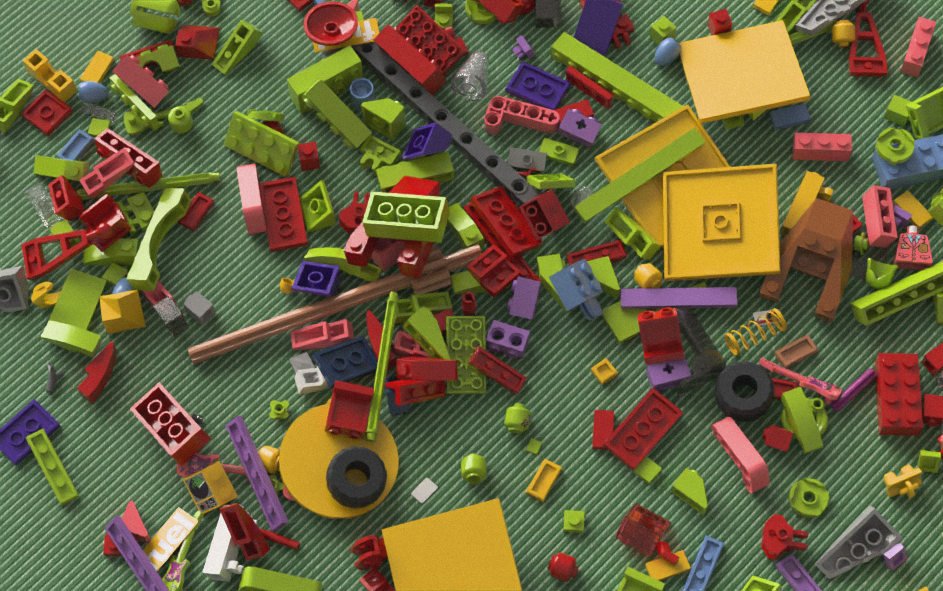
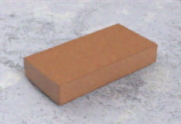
M807 334L775 351L774 355L780 364L787 369L817 353L818 348Z

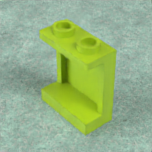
M943 87L906 105L916 139L928 138L931 133L943 128Z
M627 567L617 591H663L665 583Z

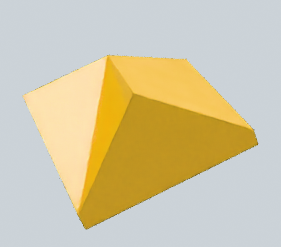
M138 289L99 297L102 321L107 334L146 327Z

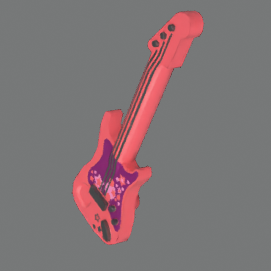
M760 358V365L772 372L800 382L799 385L801 387L825 396L824 402L827 404H831L832 400H837L841 394L842 389L840 386L820 381L813 376L808 378L770 362L765 358Z
M195 453L182 466L177 462V473L180 477H188L213 464L212 462L219 459L220 456L215 454L204 456ZM221 464L226 473L242 474L248 477L242 466Z

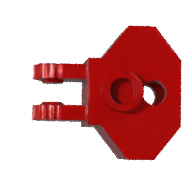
M354 191L351 205L340 211L339 225L347 233H353L363 222L370 193H366L364 197L365 203L363 204L357 203L359 192Z
M774 514L765 522L761 549L766 557L772 560H777L784 552H790V550L805 551L807 550L805 543L793 542L792 540L793 538L806 539L809 533L794 530V527L789 526L783 515Z
M376 535L366 536L357 540L351 547L353 554L362 555L359 557L358 562L354 563L355 568L358 570L379 567L385 559H388L384 539Z

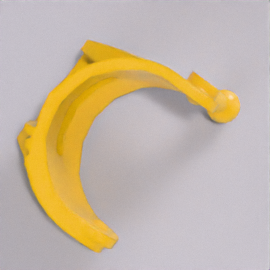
M43 282L35 286L31 300L33 304L42 309L49 308L56 304L61 291L47 294L53 288V284L51 282Z

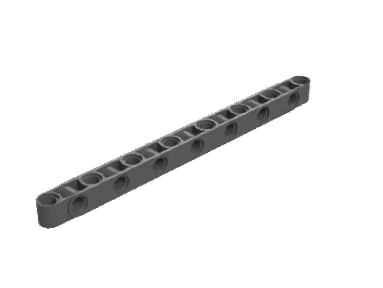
M374 42L351 46L362 64L428 124L436 122L452 134L450 144L497 187H502L510 199L519 207L540 195L520 174Z

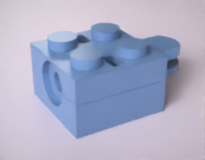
M586 259L565 267L549 277L567 311L580 306L587 320H593L602 314V309L595 297L603 293V290Z

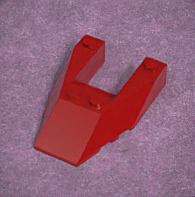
M404 175L389 193L440 197V182ZM362 223L350 235L344 249V254L349 265L366 268L379 237H368ZM392 239L405 242L397 260L401 275L420 278L434 242Z

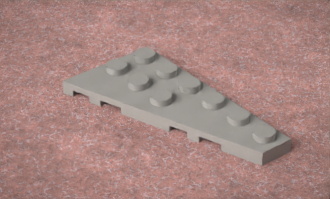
M817 0L796 24V31L814 35L866 0Z

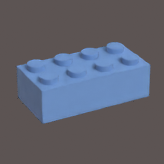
M943 134L914 140V151L911 158L897 165H890L887 161L883 160L875 149L872 160L881 186L891 190L943 179ZM894 144L892 147L897 149L899 144Z

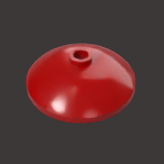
M336 1L320 3L306 14L303 22L304 31L307 37L316 44L323 46L340 45L351 39L356 33L358 17L356 12L347 4Z

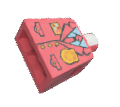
M908 226L907 234L902 233L899 236L893 265H898V269L922 271L932 265L928 236L918 234L917 226Z

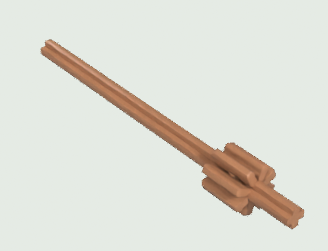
M477 244L444 257L438 246L432 247L420 278L401 275V272L193 346L188 348L192 363L194 365L410 286L414 294H428L450 286L449 272L466 267L482 254L480 246Z

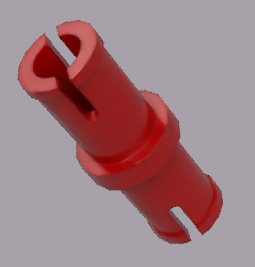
M465 292L461 303L463 315L475 316V309L477 307L475 296L472 292Z

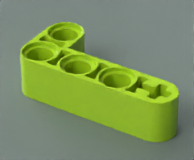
M246 567L241 574L238 591H321L323 584L319 581L257 567Z

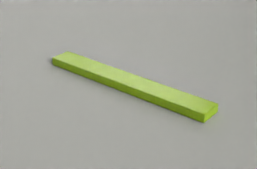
M693 128L574 207L575 211L584 223L588 222L705 145V140L696 128Z

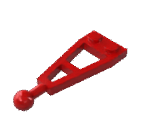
M866 0L858 5L860 12H857L855 17V40L851 43L848 60L850 76L886 77V56L872 13L867 12L866 5L869 3V0ZM861 21H867L870 32L859 31ZM858 40H873L878 57H855Z
M101 223L98 225L97 230L92 232L83 229L39 237L21 244L27 279L32 281L47 275L92 245L91 240L98 237L108 238L112 234V227L107 223ZM82 237V242L72 248L70 247L69 240ZM61 242L62 255L45 265L42 245Z

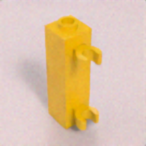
M806 172L782 225L781 235L786 236L818 196L830 202L834 190L822 187L824 177L815 172Z

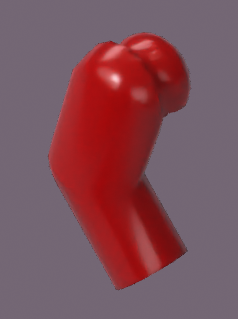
M662 541L657 544L658 556L675 566L680 557L671 552L667 542Z

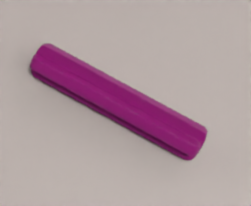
M867 369L840 394L837 400L831 403L833 410L839 412L877 377L876 372L873 369Z

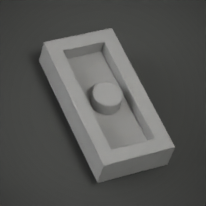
M510 147L508 164L512 167L535 168L538 171L544 172L547 153Z

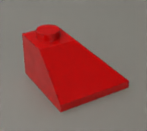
M183 25L178 30L175 44L178 57L214 60L220 28Z

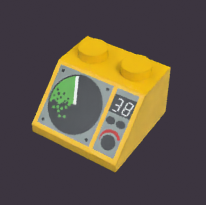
M220 461L182 479L197 509L203 514L238 497Z

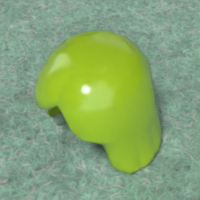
M868 258L865 274L866 283L875 289L889 286L898 269V265L884 264Z

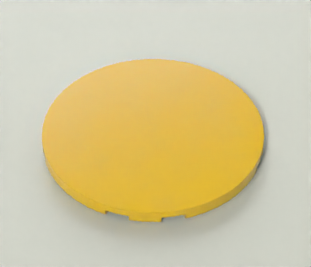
M330 404L314 407L303 413L291 424L282 440L279 452V470L284 486L299 505L316 513L318 516L330 519H350L364 515L383 502L395 483L399 458L394 438L380 419L375 442L366 441V432L364 439L360 438L358 440L351 439L343 434L332 435L329 431H325ZM368 415L366 430H367V427H368L369 415ZM354 446L365 447L378 454L384 462L387 471L385 489L377 501L367 507L356 509L343 506L334 500L327 488L326 473L332 458L341 450ZM353 469L345 473L346 479L353 485L359 486L368 482L367 476L360 470Z

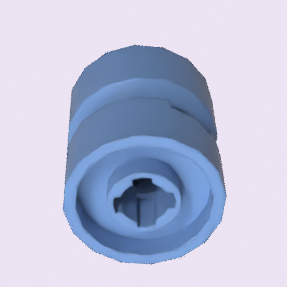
M358 78L351 83L350 95L352 105L356 110L362 111L361 104L363 102L375 101L373 84L366 78Z

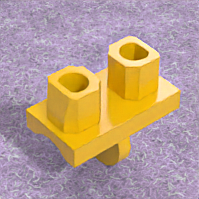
M908 464L902 467L901 475L898 477L894 472L885 474L884 482L887 486L889 498L898 494L901 496L907 494L909 498L914 497V490L918 489L919 485L922 484L920 477L922 471L919 468L914 469Z

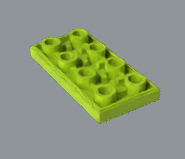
M446 316V348L450 359L457 360L458 380H447V394H486V375L468 364L478 346L486 350L485 316Z

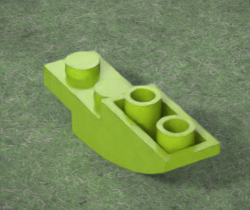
M341 248L309 249L303 261L339 266L340 271L343 270L349 275L358 276L367 282L377 281L382 272L381 268L369 263L366 268L349 265L344 249Z

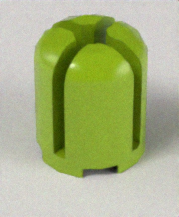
M132 0L130 15H133V23H130L132 26L162 33H171L177 27L178 20L147 13V9L180 16V7L176 0Z

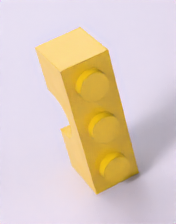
M37 49L23 60L27 72L62 102L65 103L77 92L74 81L62 70L57 72L51 66L49 60Z

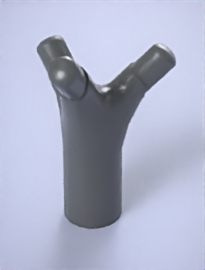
M47 364L49 375L45 391L53 393L56 380L64 375V373L61 371L55 374L54 365Z

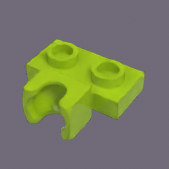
M369 135L360 147V151L364 153L360 160V166L362 169H366L369 165H372L373 174L376 176V169H380L383 164L387 166L395 164L401 155V150Z

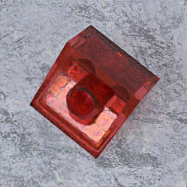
M636 503L623 518L615 537L623 544L630 545L641 554L651 557L670 527L671 522Z

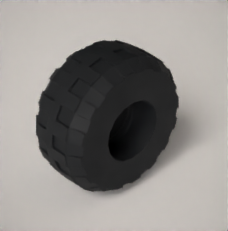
M748 361L736 362L727 366L719 374L716 381L715 398L717 405L726 416H730L733 420L748 422L759 419L768 412L774 399V383L770 374L762 366ZM740 385H748L756 393L750 398H740L733 390Z
M357 446L345 448L332 458L326 473L327 488L334 500L343 506L355 509L367 507L377 501L385 489L387 480L385 464L378 454L368 448ZM353 469L360 470L367 476L368 482L364 485H353L348 482L345 473Z

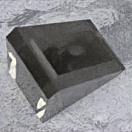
M170 296L153 305L154 310L172 338L189 329L183 313Z

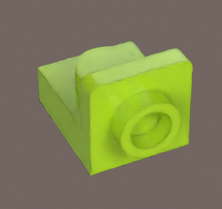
M435 4V22L443 29L448 27L453 29V4Z

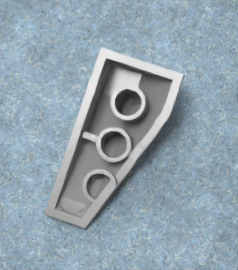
M23 266L1 270L0 310H3V312H14L27 309L28 281Z
M870 505L830 546L815 565L831 579L863 562L870 561V559L878 555L885 554L903 537Z

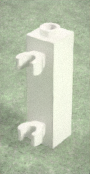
M220 514L203 573L212 580L230 582L232 572L242 574L244 566L238 565L239 562L236 561L240 545H234L222 514Z

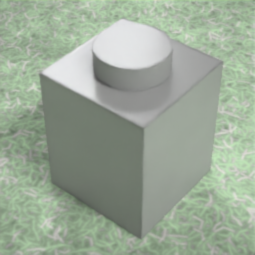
M197 291L193 295H189L184 301L183 305L186 313L201 325L215 313L213 304Z

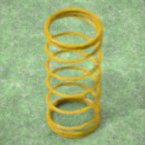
M774 308L771 312L768 311L766 313V318L758 316L757 323L749 321L748 328L742 325L739 328V332L732 330L731 333L725 334V341L730 351L736 356L741 353L739 344L732 335L733 332L740 335L744 347L749 350L748 343L741 335L742 327L749 331L752 341L755 345H758L755 335L750 330L751 322L757 325L760 335L767 341L765 332L759 326V318L766 320L770 332L776 336L773 326L767 319L768 313H771L777 328L785 331L787 324L781 312Z

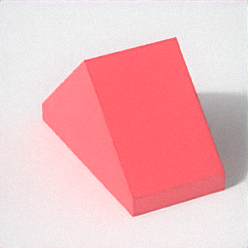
M132 500L128 503L122 520L134 538L148 543L151 539Z

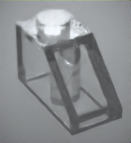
M41 182L24 191L29 203L46 229L63 220L61 216L55 214L52 199Z

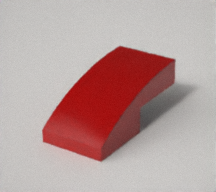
M376 568L371 569L359 580L367 591H396Z

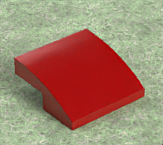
M494 244L467 266V270L492 297H496L521 275V271L507 260V255Z

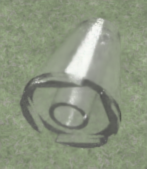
M473 52L451 81L453 92L456 95L458 93L462 95L464 100L479 101L486 95L489 58L484 52Z

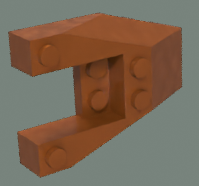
M816 198L780 242L781 274L766 275L759 297L778 303L790 269L826 281L814 317L833 323L852 271L853 210Z

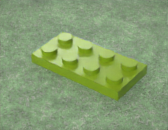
M236 111L233 112L224 146L286 177L290 174L299 142Z

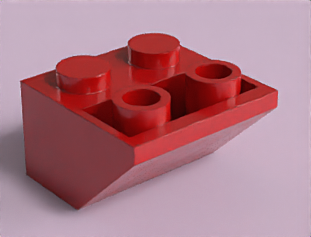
M553 189L538 195L519 207L536 240L570 223Z

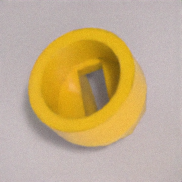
M282 278L280 282L281 292L284 294L291 293L294 281L289 278Z

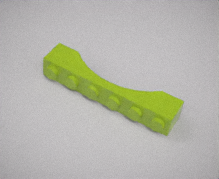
M164 189L151 222L147 227L143 241L140 243V248L134 258L132 267L127 274L126 279L134 290H155L160 278L157 268V252L160 243L169 229L186 215L191 203V199L185 189Z

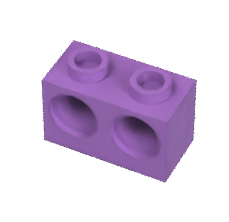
M493 320L486 338V348L494 353L501 352L507 354L510 358L523 359L530 340V331ZM500 336L503 339L495 340L494 337ZM519 342L521 345L514 346L512 343Z

